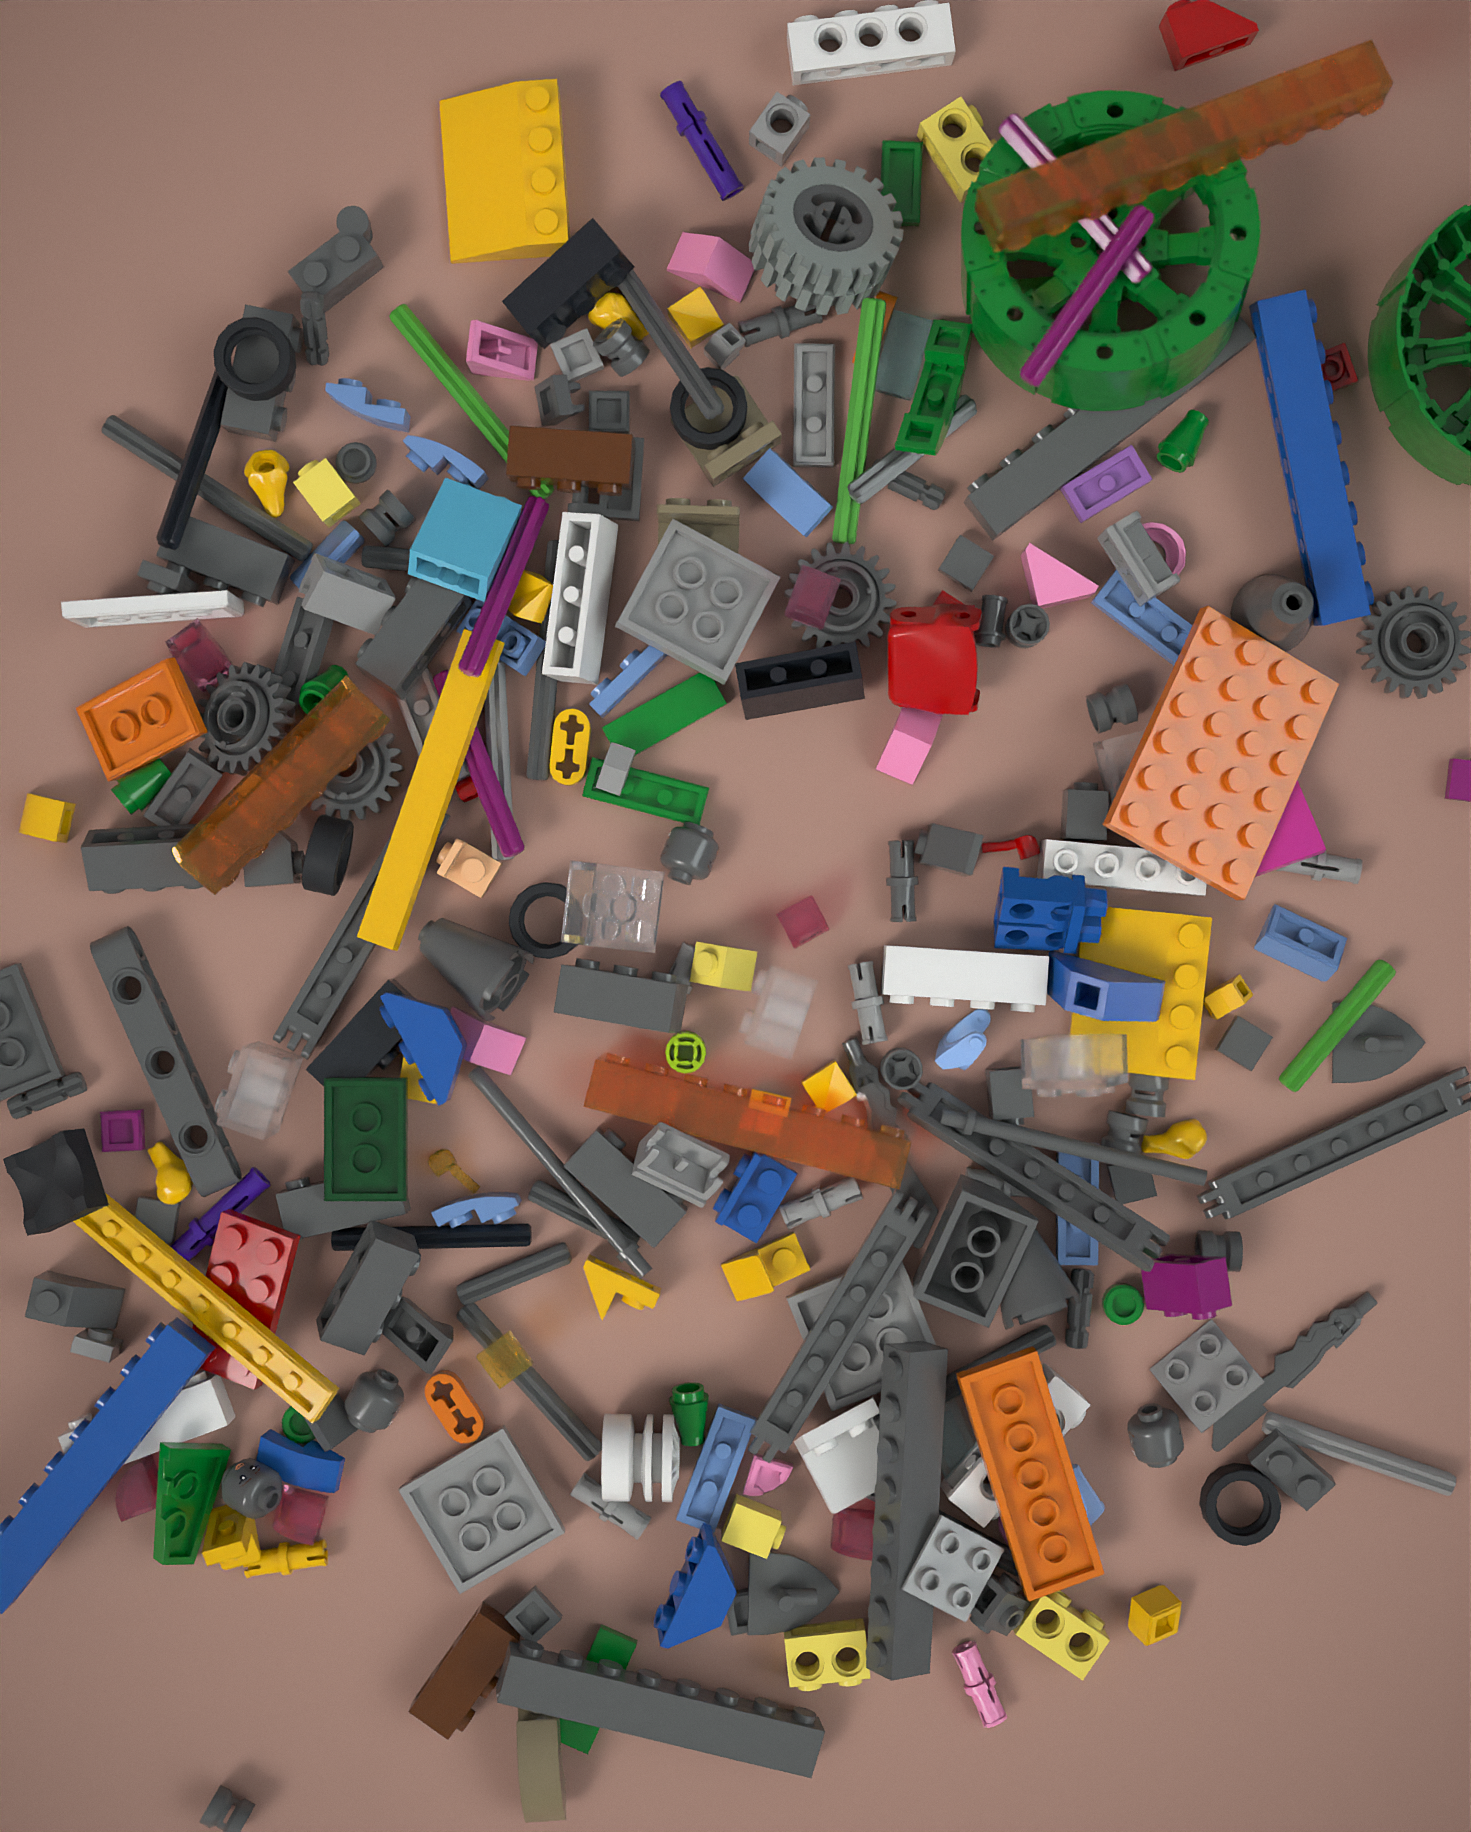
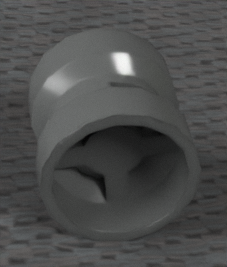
M622 318L608 325L593 342V347L600 355L612 359L611 367L620 377L634 371L643 363L650 352V349L642 340L634 339L631 335L632 328Z
M388 489L379 497V503L373 509H366L359 516L386 547L395 540V533L401 527L407 528L416 520ZM387 512L393 520L390 522L384 513Z
M1021 605L1013 611L1006 621V637L1011 644L1018 648L1027 649L1034 647L1049 632V617L1044 609L1038 605Z
M1126 683L1113 687L1106 696L1100 692L1086 696L1088 713L1098 734L1111 730L1113 723L1127 725L1138 721L1136 704Z
M894 1048L883 1056L880 1062V1072L883 1079L891 1087L898 1090H907L913 1088L920 1081L923 1074V1066L920 1059L912 1051L906 1048Z
M1129 1073L1128 1085L1132 1088L1131 1097L1126 1100L1125 1112L1143 1116L1165 1117L1166 1103L1163 1101L1164 1092L1169 1088L1170 1078ZM1140 1090L1155 1092V1094L1140 1093Z
M1109 1110L1106 1123L1110 1128L1107 1135L1102 1137L1101 1145L1140 1154L1142 1147L1139 1144V1137L1146 1132L1148 1120Z
M1198 1230L1195 1237V1255L1226 1257L1227 1271L1240 1272L1243 1262L1241 1233L1239 1231H1226L1223 1235H1215L1212 1231Z
M220 1785L199 1822L208 1828L216 1826L223 1832H241L256 1804L246 1798L239 1800L233 1797L230 1789ZM234 1805V1811L232 1812L227 1823H224L223 1820L225 1819L231 1806Z

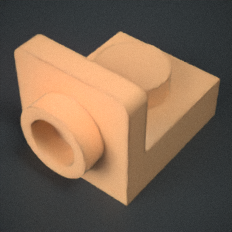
M458 838L454 844L447 842L436 859V863L441 865L437 874L453 881L480 898L484 897L503 864Z

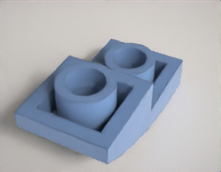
M340 378L338 379V384L326 383L325 391L331 399L353 415L381 427L409 432L411 416L405 408H401V403L393 400L378 399L376 405H372V394L367 387H362L363 383L358 380Z
M407 435L403 440L406 447L410 450L406 457L423 473L430 468L436 475H439L449 464L451 467L447 472L451 477L462 484L470 483L478 490L489 479L485 471L448 446Z
M770 448L743 478L772 508L805 537H808L833 508L807 480L803 479L777 452Z
M476 599L456 630L462 635L464 629L473 631L484 604L483 601ZM505 615L496 637L497 640L505 643L499 660L526 677L543 651L546 641Z
M480 1193L447 1202L436 1207L431 1214L438 1227L449 1222L451 1228H454L473 1218L470 1211L475 1209L482 1223L492 1219L496 1225L517 1214L514 1207L518 1206L522 1200L518 1193Z

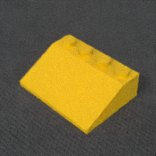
M557 79L516 81L440 100L451 264L552 256L570 239L561 97Z
M1107 907L1105 917H1101L1102 928L1099 943L1079 942L1078 957L1166 981L1159 1020L1156 1022L1101 1021L1072 1012L1067 1065L1195 1080L1212 917Z

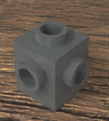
M1004 1572L1001 1576L992 1573L969 1619L987 1634L994 1630L1008 1636L1011 1630L1020 1625L1024 1613L1031 1603L1019 1593L1022 1590V1586L1014 1578Z

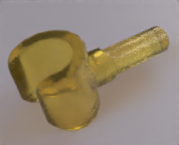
M440 1149L429 1156L428 1164L437 1177L450 1171L453 1177L458 1179L473 1194L479 1190L480 1186L461 1170L462 1168L458 1166L455 1157L448 1149Z

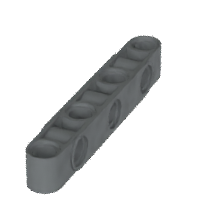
M127 926L91 942L90 950L195 1188L202 1197H206L242 1181V1173L135 932L131 927ZM130 977H135L141 983V993L136 999L130 997L125 989L126 982ZM162 1051H167L174 1057L175 1064L171 1072L163 1071L158 1064V1058ZM194 1125L203 1127L207 1132L208 1139L204 1146L195 1144L191 1139V1130Z

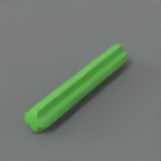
M1380 959L1374 962L1279 1076V1081L1286 1088L1293 1092L1300 1090L1396 975V970L1389 963Z

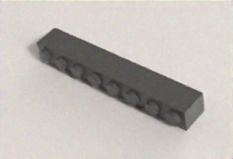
M1240 316L1238 323H1234L1229 341L1211 365L1192 382L1162 399L1157 397L1146 401L1143 406L1115 411L1068 409L1063 414L1067 420L1054 429L1051 424L1047 425L1031 439L1035 445L1022 454L1019 448L999 463L1003 469L992 478L985 473L970 484L967 489L971 494L967 496L964 504L992 541L1058 492L1062 486L1071 482L1245 349L1256 338L1255 334ZM1200 319L1198 322H1194L1192 325L1201 326L1205 322L1202 319Z
M925 1341L884 1344L883 1362L881 1365L882 1387L879 1405L880 1424L879 1442L877 1445L875 1515L872 1529L873 1551L870 1568L871 1587L870 1605L868 1607L869 1624L866 1668L891 1681L930 1673L934 1606L901 1589L939 1518L948 1349Z
M522 1640L520 1644L509 1641L496 1686L497 1703L812 1779L825 1730L816 1713L807 1708L794 1707L793 1710L780 1708L777 1703L767 1698L756 1697L752 1701L740 1698L738 1693L726 1688H717L715 1692L703 1689L697 1682L685 1678H679L677 1682L662 1679L659 1673L648 1669H639L638 1673L625 1670L622 1665L612 1660L601 1659L597 1663L584 1660L581 1654L571 1650H560V1653L544 1650L541 1644L534 1641Z

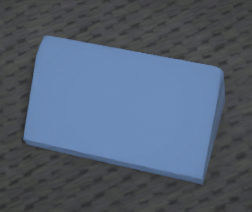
M341 521L291 574L290 579L300 588L314 553L344 564L361 547L365 539L347 521Z
M1274 904L1256 940L1254 949L1320 981L1326 982L1339 968L1347 938Z

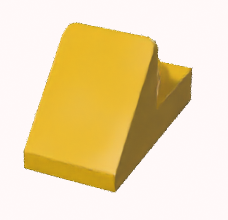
M794 1231L721 1263V1267L737 1302L771 1293L774 1291V1286L811 1270Z
M588 1255L583 1268L602 1321L616 1292L622 1294L621 1300L631 1307L643 1310L647 1306L654 1309L661 1293L660 1287L599 1258Z
M228 1505L213 1508L210 1513L202 1549L206 1565L210 1566L220 1563L223 1570H228L260 1560L261 1552L255 1519L243 1516Z

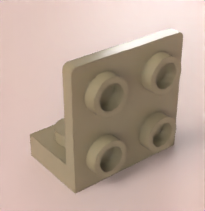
M738 376L733 377L737 379L744 389L747 400V416L745 426L737 439L728 445L724 444L713 450L695 448L683 440L713 487L764 455L769 448L773 449L781 444L782 434L773 420L768 423ZM716 387L714 390L722 400L724 411L714 419H706L695 402L685 408L687 420L692 427L701 432L711 433L719 431L728 424L732 417V401L728 394L719 387Z
M669 498L666 499V505H657L658 545L672 519H675L738 554L740 507H732V501L712 499L707 500V506L690 505L691 500Z

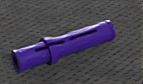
M676 81L667 86L660 93V97L664 100L678 124L676 126L677 132L680 136L686 137L702 167L720 194L721 200L726 201L740 193L744 189V185L739 181L722 149L706 125L707 117L705 113L697 110L684 88L683 82Z
M252 1167L241 1179L242 1181L225 1193L202 1217L192 1219L189 1222L190 1228L170 1247L189 1262L206 1245L212 1246L221 1212L231 1209L242 1213L263 1191L271 1186L270 1181L260 1170Z

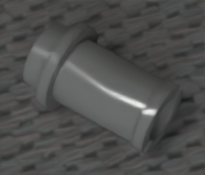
M997 595L982 596V619L979 629L974 631V636L977 637V645L999 648L1001 641L1005 640L1006 635L1002 631L1006 604H1008L1007 598Z

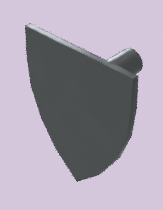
M1332 1003V1013L1340 1003ZM1370 1005L1332 1050V1083L1373 1081L1391 1074L1409 1062L1426 1042L1411 1025L1392 1012Z
M770 1552L768 1558L765 1559L749 1553L747 1635H770L788 1632L804 1625L824 1611L840 1591L824 1573L807 1561L789 1554Z

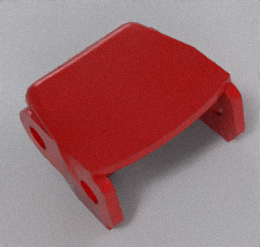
M939 604L924 607H901L890 613V627L888 631V696L894 705L916 708L937 714L969 715V712L978 710L980 690L976 689L978 659L973 631L978 630L982 619L981 609L975 608V605Z

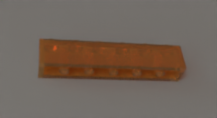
M346 675L171 850L179 866L214 895L222 888L233 884L238 878L240 870L251 859L261 856L267 849L269 841L280 830L290 827L296 820L298 812L309 801L319 798L326 790L327 783L338 772L348 769L355 761L356 755L368 743L377 740L391 720Z

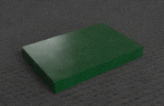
M408 1077L324 1078V1201H407Z

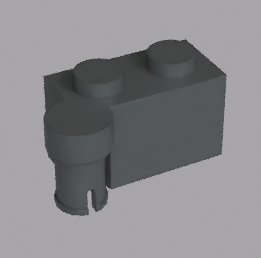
M355 205L347 206L338 213L336 224L339 232L288 271L302 292L318 291L323 295L324 312H327L384 268L378 254L370 245L373 238L371 222L366 212L361 207Z

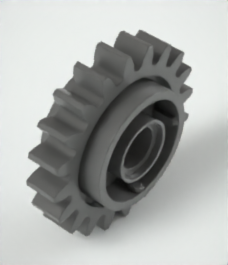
M830 542L827 543L826 556L823 557L816 549H812V564L802 559L798 561V566L803 575L790 573L788 579L797 585V588L785 590L784 596L796 601V603L787 606L785 612L787 614L799 615L793 621L791 627L792 629H798L802 626L806 628L802 637L803 642L815 636L818 639L816 649L824 647L826 642L833 646L859 641L867 649L870 647V640L867 634L871 633L877 638L883 636V632L877 623L890 624V616L883 610L895 608L897 602L885 597L886 594L893 592L896 586L892 583L883 584L882 582L889 574V568L879 571L874 569L879 560L878 555L865 561L863 559L865 554L864 546H861L856 554L852 555L850 554L848 542H844L841 553H836ZM835 589H844L850 594L852 602L847 608H835L829 601V594Z
M1410 586L1401 589L1400 598L1394 591L1386 594L1385 600L1387 605L1381 601L1373 603L1371 606L1377 616L1367 615L1362 617L1361 620L1370 627V630H1363L1356 634L1358 638L1367 641V645L1356 650V653L1369 656V661L1365 662L1361 669L1375 668L1376 673L1371 679L1372 684L1384 679L1387 681L1384 693H1391L1399 686L1401 699L1408 698L1413 689L1417 699L1427 697L1428 688L1434 694L1443 691L1441 681L1446 684H1453L1457 681L1451 669L1455 671L1466 669V664L1458 656L1471 653V648L1461 644V640L1470 637L1471 632L1459 630V625L1466 621L1467 616L1453 617L1452 612L1456 609L1458 603L1455 601L1442 606L1443 592H1438L1429 599L1428 587L1424 586L1418 589L1414 597L1413 590ZM1409 633L1416 634L1421 640V649L1418 653L1412 652L1407 646L1406 639Z
M244 662L242 667L230 665L229 675L218 672L217 681L219 685L217 687L210 684L206 685L210 698L208 700L199 699L198 703L205 708L204 713H200L208 732L200 736V738L205 740L198 749L201 752L208 753L206 760L208 763L217 765V769L220 771L246 776L247 772L259 774L260 764L271 767L273 765L272 752L283 755L284 751L279 744L280 740H291L292 738L285 731V726L296 722V719L287 716V711L296 705L295 702L285 699L290 693L291 688L281 684L283 680L281 675L272 672V669L259 664L253 665Z
M346 709L343 721H340L334 712L328 716L329 724L327 726L321 720L315 718L313 720L314 726L317 729L315 734L306 730L301 731L302 736L308 741L307 745L293 746L295 751L302 754V759L291 761L290 766L302 769V773L292 779V783L306 784V788L300 792L299 797L307 799L314 796L315 799L310 807L312 811H318L326 805L325 815L334 817L337 811L340 810L341 819L349 821L352 811H355L360 820H366V807L368 806L375 813H381L378 799L382 798L389 802L394 800L387 791V788L389 786L401 787L402 784L392 778V774L405 770L404 766L393 763V759L403 753L402 750L399 748L389 749L388 747L396 736L393 733L380 736L384 723L377 721L369 727L370 715L364 712L357 722H355V717L351 710ZM352 755L357 761V769L353 775L343 777L338 771V763L344 756Z

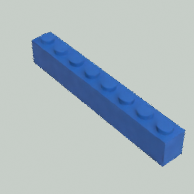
M1305 289L1256 301L1249 306L1305 585L1313 598L1314 626H1324L1371 615L1369 606L1373 605L1374 596L1369 581L1364 582L1361 566L1365 565L1366 556L1361 541L1356 542L1353 526L1357 525L1358 516L1353 501L1348 502L1345 486L1349 485L1350 477L1346 462L1340 461L1337 445H1341L1342 437L1338 422L1336 420L1332 421L1329 405L1333 404V391L1329 380L1324 381L1321 364L1325 363V351L1322 341L1315 338L1313 323L1317 322V311L1314 300L1307 298Z
M178 1317L167 1324V1326L162 1322L157 1325L145 1341L150 1345L142 1357L135 1354L120 1372L125 1378L116 1390L110 1386L94 1405L100 1411L91 1422L85 1418L72 1432L69 1439L74 1442L66 1454L62 1451L57 1452L46 1465L44 1471L49 1475L40 1486L33 1483L20 1498L18 1503L23 1508L17 1516L13 1518L11 1515H8L0 1524V1614H3L18 1599L216 1348Z

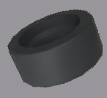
M259 317L241 318L229 324L218 336L213 350L214 366L220 379L238 396L251 401L269 400L281 394L292 382L296 370V353L288 337L273 322ZM259 335L268 338L275 344L279 352V364L276 372L270 379L262 383H249L243 381L235 374L232 368L231 355L235 346L242 339Z
M706 367L701 368V371L710 384L724 390L732 401L733 412L728 424L721 430L711 433L701 432L692 427L685 414V404L690 394L681 381L678 382L672 392L670 412L673 426L682 440L695 448L713 450L724 444L728 445L737 439L745 426L747 400L744 389L735 377L722 369Z
M324 814L317 818L304 860L302 886L305 890L335 896L339 892L352 848L354 834L352 821Z
M543 882L529 886L517 896L510 908L509 927L512 938L519 947L528 950L534 957L552 959L566 955L578 946L586 931L587 915L583 902L574 891L562 884ZM546 896L556 897L563 901L569 908L572 917L571 929L567 936L560 942L550 945L541 944L532 939L527 933L524 924L525 912L529 905L536 899Z
M1232 1463L1216 1469L1207 1477L1203 1484L1199 1501L1202 1516L1219 1538L1233 1545L1248 1546L1263 1541L1273 1533L1280 1520L1282 1505L1278 1490L1263 1473L1248 1464ZM1235 1481H1246L1255 1485L1261 1492L1264 1501L1263 1511L1259 1518L1249 1526L1242 1528L1232 1527L1223 1522L1216 1507L1217 1498L1222 1489Z

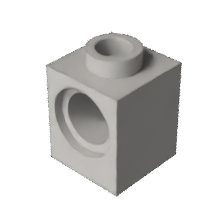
M776 92L749 131V145L782 167L809 128L811 114L807 112L808 108L798 98L792 95L785 97ZM784 119L791 123L792 129L786 133H778L772 129L771 124L776 120Z

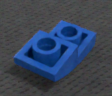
M272 1429L260 1437L256 1459L276 1470L284 1482L327 1493H335L339 1490L345 1462L343 1456L332 1450L324 1452L321 1445L314 1440L302 1447Z

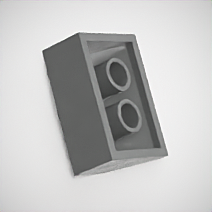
M961 1174L913 1277V1297L989 1328L1039 1222L1038 1218L999 1189Z

